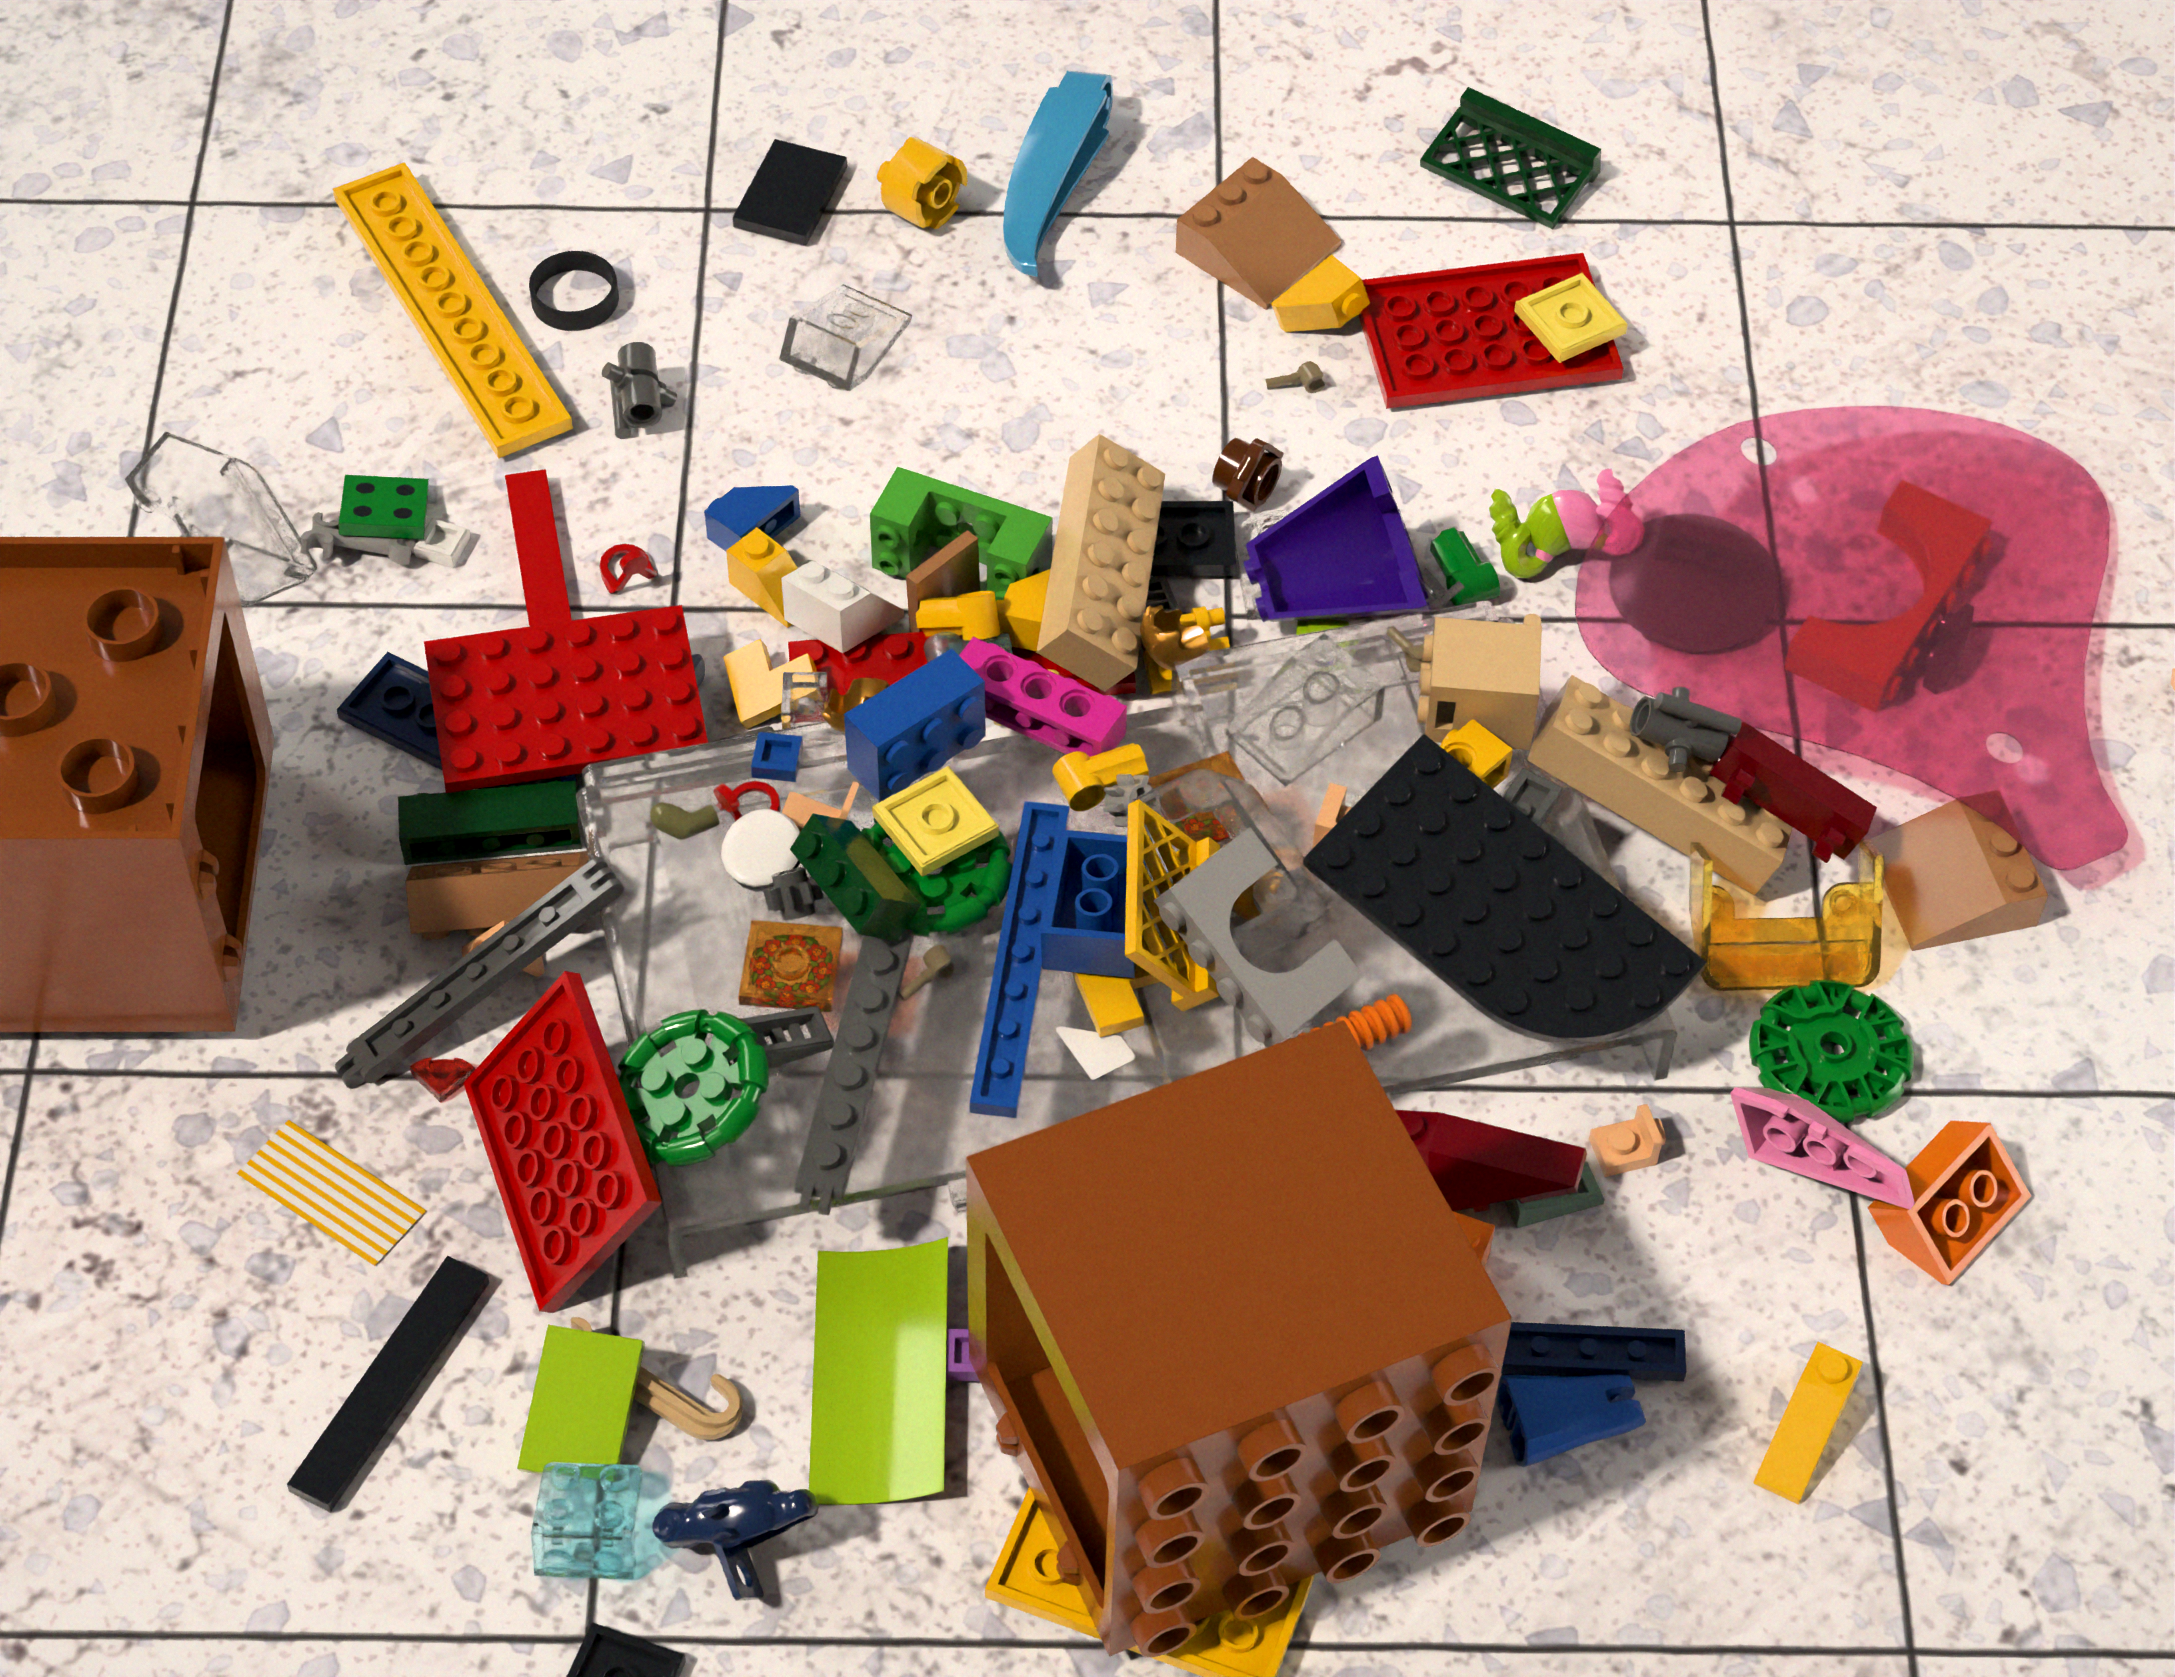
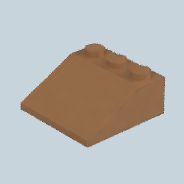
M1253 156L1177 219L1175 253L1265 310L1272 306L1271 303L1341 246L1340 238L1282 174Z
M1999 790L1957 798L1877 835L1866 842V848L1912 951L2035 927L2039 923L2048 894Z

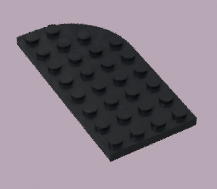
M1424 733L1303 858L1304 867L1474 1008L1493 1022L1528 1038L1558 1044H1588L1618 1038L1650 1023L1670 1007L1699 976L1707 964L1693 950Z

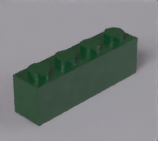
M550 781L543 784L506 785L499 788L472 789L452 793H417L398 797L399 842L404 865L582 849L576 781Z

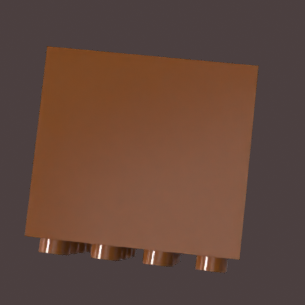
M0 537V1032L236 1031L275 738L224 537Z
M1345 1020L966 1156L969 1360L999 1421L996 1425V1442L1001 1453L1016 1457L1058 1546L1056 1570L1061 1581L1077 1587L1109 1656L1134 1646L1138 1647L1141 1655L1144 1657H1157L1178 1649L1194 1636L1197 1630L1194 1622L1229 1608L1237 1620L1257 1618L1272 1611L1289 1595L1287 1585L1319 1572L1323 1573L1326 1581L1329 1583L1346 1582L1371 1569L1380 1559L1381 1553L1379 1549L1412 1535L1418 1546L1432 1547L1452 1539L1468 1526L1471 1521L1469 1513L1472 1512L1478 1479L1481 1474V1465L1491 1426V1417L1501 1378L1512 1317Z

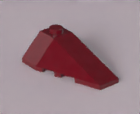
M1396 1110L1452 1211L1473 1208L1474 1212L1477 1213L1490 1210L1489 1204L1513 1199L1518 1200L1520 1203L1576 1193L1578 1190L1587 1156V1151L1583 1147L1441 1112Z

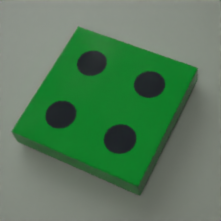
M345 474L339 516V535L424 539L429 479Z

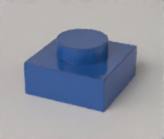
M758 732L751 764L752 778L796 782L803 752V736Z

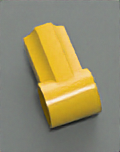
M995 591L970 592L957 597L928 598L920 601L919 610L916 612L917 628L921 629L926 637L962 635L963 640H971L973 637L981 640L1001 634Z
M1131 743L1091 757L1085 752H1071L1061 757L1054 764L1052 773L1070 808L1081 812L1094 808L1102 802L1106 796L1104 788L1118 784L1116 780L1118 774L1149 776V769L1139 744Z

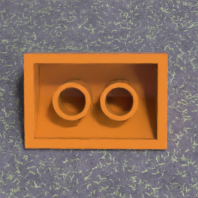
M1950 1120L1905 1168L1915 1202L1912 1208L1909 1210L1875 1199L1867 1208L1891 1247L1941 1284L1949 1285L2028 1201L2031 1194L1991 1123Z

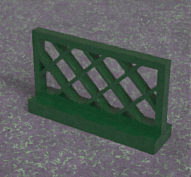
M1467 87L1460 96L1459 108L1420 158V167L1548 228L1554 229L1587 182L1593 183L1600 174L1601 148ZM1463 122L1476 128L1478 134L1458 138L1456 129ZM1501 140L1510 144L1511 150L1491 154L1488 142ZM1482 144L1485 155L1464 159L1461 148ZM1455 149L1458 161L1444 164L1436 160L1435 157L1440 152ZM1533 155L1542 159L1545 165L1524 169L1521 158ZM1515 159L1518 171L1501 175L1497 174L1495 163ZM1488 165L1492 177L1476 179L1469 176L1468 169ZM1567 171L1578 177L1574 182L1558 185L1555 173ZM1548 175L1552 187L1531 191L1528 179ZM1522 181L1525 192L1509 195L1502 191L1501 185ZM1555 197L1557 206L1551 214L1537 208L1535 205L1536 200Z

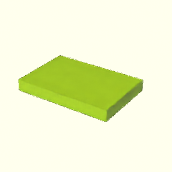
M548 1325L517 1465L519 1471L610 1487L616 1486L645 1348L643 1340Z

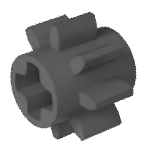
M804 867L785 870L771 875L773 887L763 889L768 911L773 910V912L780 910L782 921L798 919L816 913L814 901L824 899L823 892L812 876L807 878Z

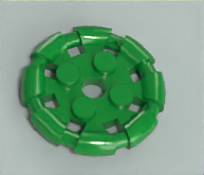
M875 818L874 825L870 829L864 828L861 831L921 904L906 928L913 930V936L929 937V933L947 931V935L967 930L988 917V910L992 906H999L1009 889L1013 865L1007 858L1010 856L1011 851L1000 829L999 836L940 867L942 871L939 874L925 875L923 877L895 843L891 848L883 844L886 838L892 839ZM988 863L987 867L976 868V864ZM971 892L976 895L975 898L969 896ZM944 906L945 913L930 915L927 913L926 907Z
M1833 980L1810 981L1809 986L1798 988L1797 985L1787 987L1775 994L1760 1009V1020H1755L1752 1023L1749 1036V1055L1752 1065L1758 1067L1761 1072L1758 1079L1763 1087L1786 1094L1798 1095L1813 1103L1839 1123L1853 1122L1854 1117L1864 1114L1867 1118H1871L1884 1112L1904 1093L1903 1083L1910 1081L1913 1074V1043L1911 1037L1905 1035L1902 1030L1904 1022L1890 1005L1875 994L1871 993L1868 996L1855 990V985ZM1813 1003L1815 1007L1808 1009L1807 1004ZM1849 1006L1860 1011L1858 1019L1844 1013L1845 1008ZM1786 1024L1791 1026V1029L1788 1031L1779 1026ZM1877 1034L1881 1037H1886V1039L1879 1040ZM1833 1042L1840 1045L1844 1052L1838 1055L1829 1054L1823 1050L1821 1044ZM1786 1056L1788 1062L1777 1065L1775 1059ZM1875 1066L1886 1069L1887 1075L1874 1070ZM1803 1084L1809 1091L1817 1093V1095L1815 1096L1801 1090ZM1857 1088L1860 1097L1850 1099L1847 1090Z
M706 1009L690 1010L661 1020L663 1026L650 1034L647 1031L641 1034L628 1048L617 1066L621 1071L618 1080L649 1163L657 1165L664 1161L670 1167H684L716 1156V1150L727 1143L732 1146L741 1138L761 1109L758 1102L761 1094L767 1092L769 1082V1066L763 1046L757 1045V1034L749 1025L723 1011L710 1015ZM707 1034H714L710 1045H707L705 1043ZM674 1041L677 1048L663 1056L661 1049ZM738 1056L737 1062L731 1064L730 1061ZM638 1078H641V1084L644 1089L635 1088ZM700 1081L699 1088L693 1096L682 1098V1092L688 1084ZM733 1088L736 1091H742L740 1098L735 1097L732 1101L730 1100ZM648 1115L651 1117L645 1123H638ZM717 1125V1127H716L715 1129H713L712 1131H710L709 1133H707V1134L705 1135V1132L709 1131L710 1129L714 1128V1127ZM672 1132L678 1133L677 1138L670 1140Z

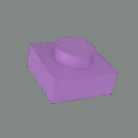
M947 1329L946 1381H979L969 1360V1329Z

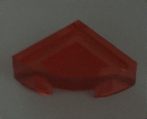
M430 1057L419 1060L409 1066L411 1075L440 1103L464 1086L463 1082L475 1070L473 1065L461 1058H454V1060H432Z

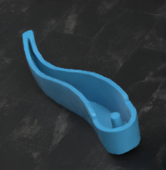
M1067 71L1058 87H1049L1024 137L1008 184L1003 220L1004 245L1007 257L1012 265L1023 274L1038 277V253L1050 227L1078 182L1109 138V130L1105 128L1110 118L1113 103V80L1111 75Z

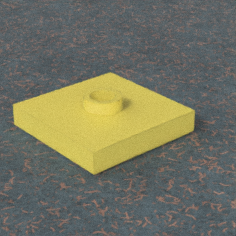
M1583 273L1520 299L1515 303L1514 311L1559 363L1626 334L1628 324Z
M949 766L872 806L873 817L922 877L999 836L998 824Z

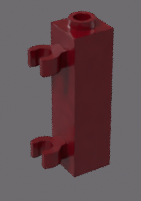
M1742 721L1741 728L1736 735L1729 734L1722 756L1714 762L1709 773L1726 784L1721 793V796L1737 805L1743 795L1815 841L1816 843L1811 854L1825 863L1830 860L1832 853L1843 860L1851 853L1868 833L1877 809L1872 803L1744 721Z

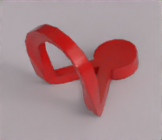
M614 545L605 551L600 560L599 570L608 592L611 594L622 590L632 575L637 573L647 579L658 576L648 555L643 549L635 545ZM627 553L619 562L623 573L616 580L608 569L609 561L618 554Z
M745 782L733 791L726 784L722 783L713 790L719 802L716 806L721 811L725 809L731 813L735 822L742 817L738 809L740 807L738 798L748 792H763L771 800L770 809L777 812L781 811L778 793L772 786L764 782Z

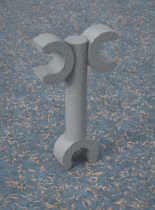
M317 512L313 515L312 529L301 535V554H307L308 550L312 548L323 549V557L329 558L333 554V545L389 555L391 561L405 565L410 564L411 554H415L414 546L417 543V539L339 535V516L334 522L323 521V513Z

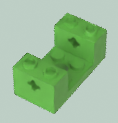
M897 466L870 512L872 568L880 570L886 575L906 579V575L920 565L930 546L942 549L968 530L978 538L979 562L987 565V591H995L996 601L997 599L1003 600L1011 583L1051 569L1053 517Z

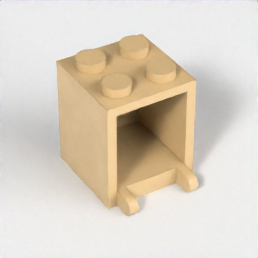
M1526 615L1523 624L1435 617L1433 635L1425 634L1422 661L1430 662H1421L1419 677L1420 695L1427 697L1419 696L1417 723L1425 724V735L1434 742L1442 743L1445 736L1451 730H1460L1470 720L1474 719L1512 749H1531L1540 691L1542 621L1538 615Z

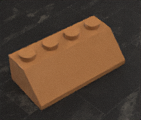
M590 851L412 866L405 880L410 933H422V939L434 940L449 937V931L467 929V935L479 936L503 920L510 922L590 861Z

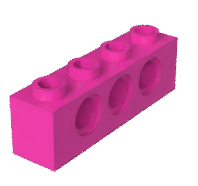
M976 637L969 641L959 655L985 681V717L1066 755L1071 752L1080 751L1085 752L1091 757L1115 749L1126 734L1127 706L1111 696L1099 694L1082 686L1074 679L1064 678L1044 669L1034 661H1026L1005 651L996 644L984 642Z

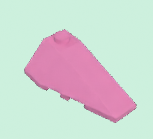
M1735 1087L1730 1093L1749 1158L1909 1210L1915 1204L1905 1169L1810 1101L1795 1094H1786L1770 1088Z

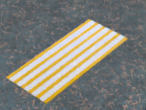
M290 1120L236 1173L374 1266L426 1212L425 1209Z

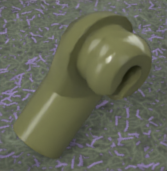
M660 802L655 804L650 812V819L655 828L679 840L688 839L720 825L718 815L711 804L690 813L671 803Z

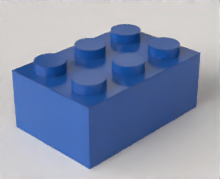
M951 648L844 714L847 769L881 802L891 795L908 788L912 782L926 773L940 769L947 760L963 750L974 748L986 737L985 681Z
M1071 830L1060 831L1041 929L1043 970L1135 978L1137 964L1125 956L1127 835ZM1144 860V866H1145V868H1146V870H1147V872H1148L1150 878L1152 879V875H1151V873H1150V871H1149V869H1148V867H1147V864H1146V862H1145V860ZM1143 897V903H1144L1145 907L1147 908L1146 901H1145V899H1144V897Z

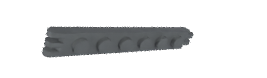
M598 856L591 859L349 1043L346 1047L347 1054L335 1064V1069L339 1076L342 1077L346 1087L354 1089L363 1082H376L619 897L624 891V886L616 878L612 869L608 867L604 858Z
M905 929L901 940L898 941L870 936L863 937L795 1182V1193L802 1194L799 1206L800 1211L810 1213L814 1197H821L818 1214L829 1216L833 1200L843 1201L898 999V992L901 988L914 939L913 930Z

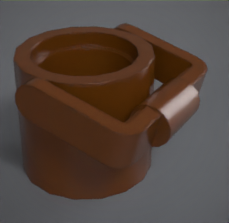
M1234 438L1225 446L1217 460L1212 475V483L1214 486L1226 491V496L1243 508L1254 512L1256 507H1260L1266 502L1275 489L1281 474V459L1284 453L1259 438H1255L1251 444L1240 438Z

